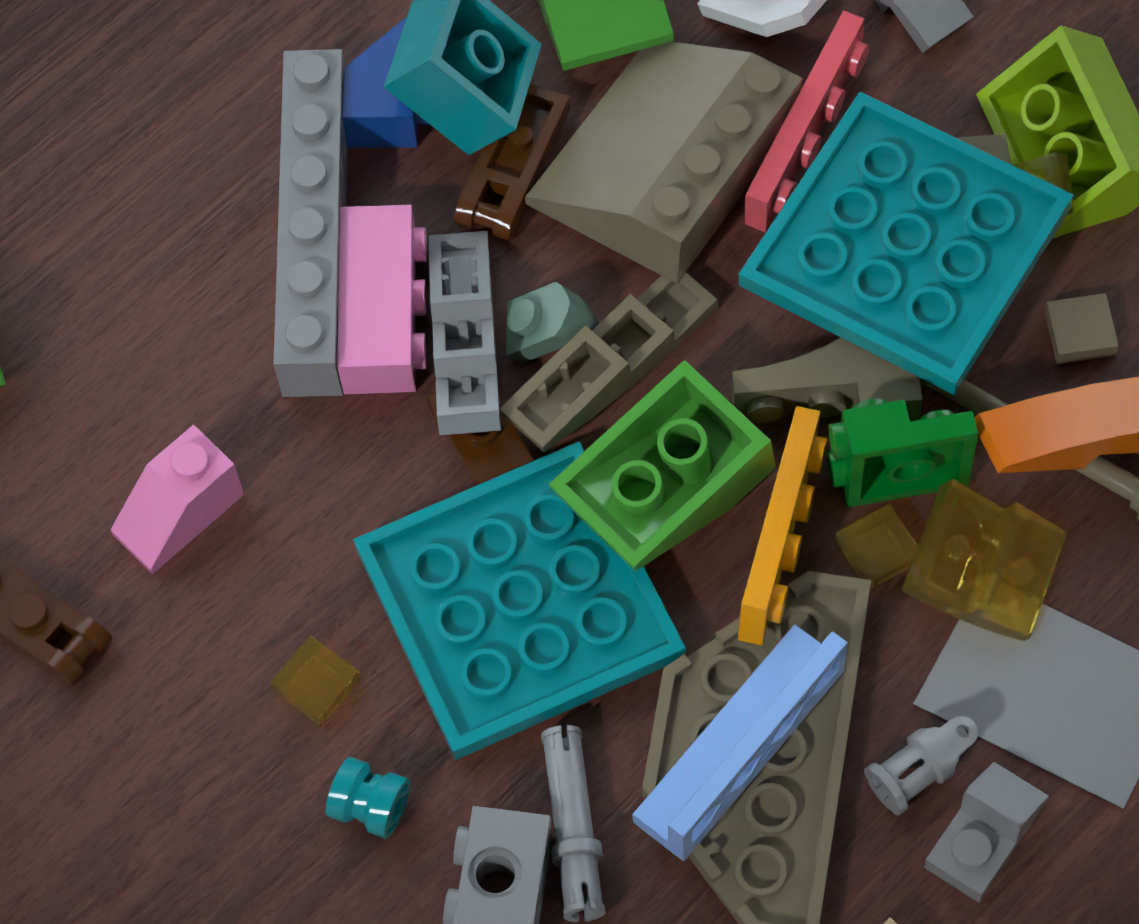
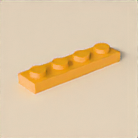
M799 406L795 408L741 604L739 641L763 646L769 622L781 623L788 594V586L779 584L783 571L792 573L795 571L802 540L801 535L793 534L796 521L808 522L815 492V486L806 485L809 472L821 473L827 449L828 438L817 436L820 411Z

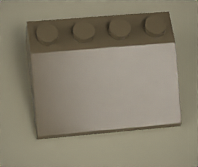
M669 42L639 50L526 195L525 204L678 284L684 273L689 269L752 183L801 91L803 78L752 52L679 42Z

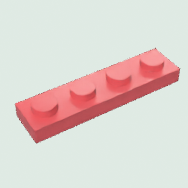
M843 10L745 194V225L766 233L776 213L779 214L797 187V182H794V179L801 167L808 169L816 158L822 137L818 135L825 120L831 123L836 120L845 99L846 90L842 88L848 76L858 77L866 62L869 44L863 43L865 18Z

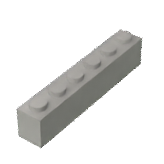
M342 49L284 51L273 363L282 397L343 396L337 368L340 207H347L348 145L342 120L345 73Z

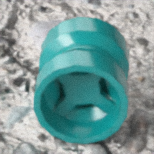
M349 756L343 761L332 782L326 802V816L343 823L350 822L356 818L358 822L365 824L368 833L389 839L403 815L410 793L411 781L409 778L393 772L385 775H374L369 763Z

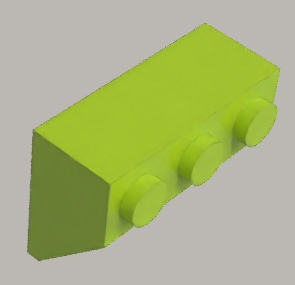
M1060 25L976 94L994 134H1006L1010 164L1074 195L1072 207L1053 238L1128 215L1139 206V113L1101 37Z

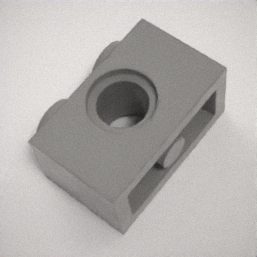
M472 806L469 827L459 826L456 834L453 862L454 865L463 867L459 889L448 888L444 905L443 924H540L553 840L550 815ZM492 872H506L514 878L512 885L500 893H490L480 887L483 878Z

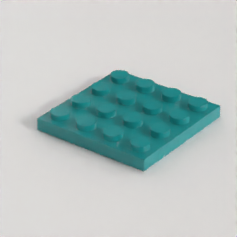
M859 92L739 272V286L955 395L1071 209L1074 195Z
M576 442L353 539L356 552L455 761L662 669L683 654L686 655V648L644 566L634 571L549 487V483L584 452L580 442Z

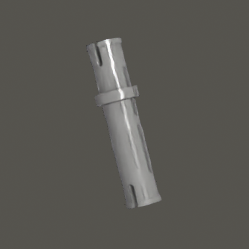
M560 725L548 728L541 733L556 844L551 847L552 864L559 867L564 919L571 922H579V911L584 910V920L586 922L598 919L606 914L605 904L602 901L597 864L603 857L602 845L599 840L594 839L581 743L582 731L577 726L567 725V737L562 738Z

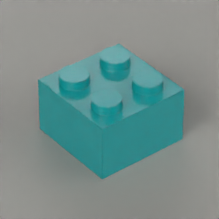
M414 0L411 3L384 88L466 154L471 155L516 130L542 44L490 0Z

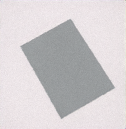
M983 575L913 704L946 721H950L957 716L969 717L978 728V737L1124 809L1139 779V650Z

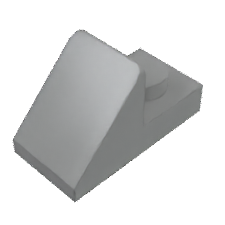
M993 762L964 792L961 808L926 858L924 868L980 903L1048 801L1049 796Z

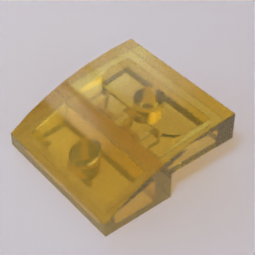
M951 479L940 485L902 591L962 621L1006 637L1026 641L1031 638L1067 532L1017 502L1003 509L955 479Z

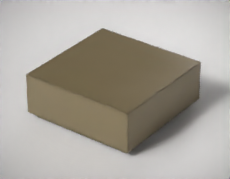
M1106 293L1046 302L1044 312L1056 364L1117 355L1119 345Z

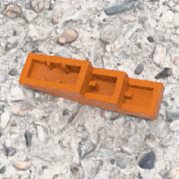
M1139 376L1089 384L1041 395L976 415L974 419L978 435L997 473L1084 469L1099 455L1139 453Z

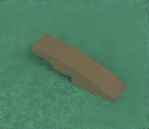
M686 272L678 284L661 275L637 299L632 294H629L593 330L585 325L499 409L500 413L545 452L595 417L674 352L719 309L717 298Z

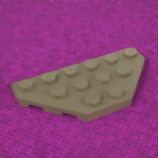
M807 571L788 584L787 600L781 623L769 622L763 646L738 640L739 617L716 632V638L688 657L683 654L663 668L642 786L644 799L648 797L794 624L821 644L832 631L848 642L845 671L688 856L738 924H820L871 580Z

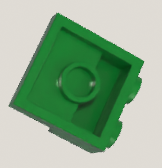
M868 399L857 403L852 409L842 410L841 422L829 424V438L832 450L827 451L826 457L832 487L843 486L848 508L968 487L978 437L973 411L955 414L950 410H938L922 416L917 421L910 422L905 399L887 402L884 399Z

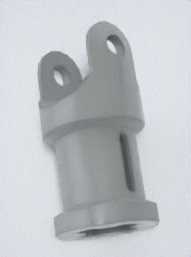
M957 716L940 728L917 729L907 737L908 745L880 765L874 762L864 768V774L871 789L886 808L895 815H901L908 809L907 801L936 781L939 784H943L954 775L959 756L976 741L978 728L971 718ZM961 726H964V727L967 728L968 734H967L966 730H964ZM911 767L916 768V770L912 772L910 775H908L906 778L902 780L898 778L901 774H903Z

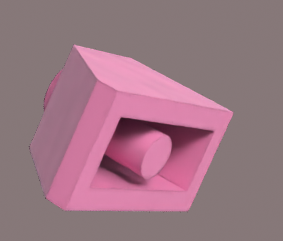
M193 424L146 465L111 528L112 535L153 575L244 496L235 464Z

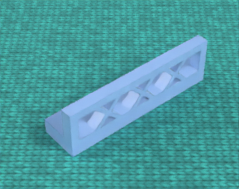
M794 624L632 814L633 823L684 862L845 671L848 642L832 631L821 644Z

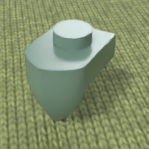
M553 282L507 302L506 356L523 364L562 348L585 325L593 330L599 324V321L591 307L581 296L559 283Z

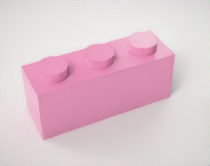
M412 205L340 207L337 368L344 394L416 392V369L427 368L425 333H416V316L427 315L426 281L416 280V263H427L426 227H415Z

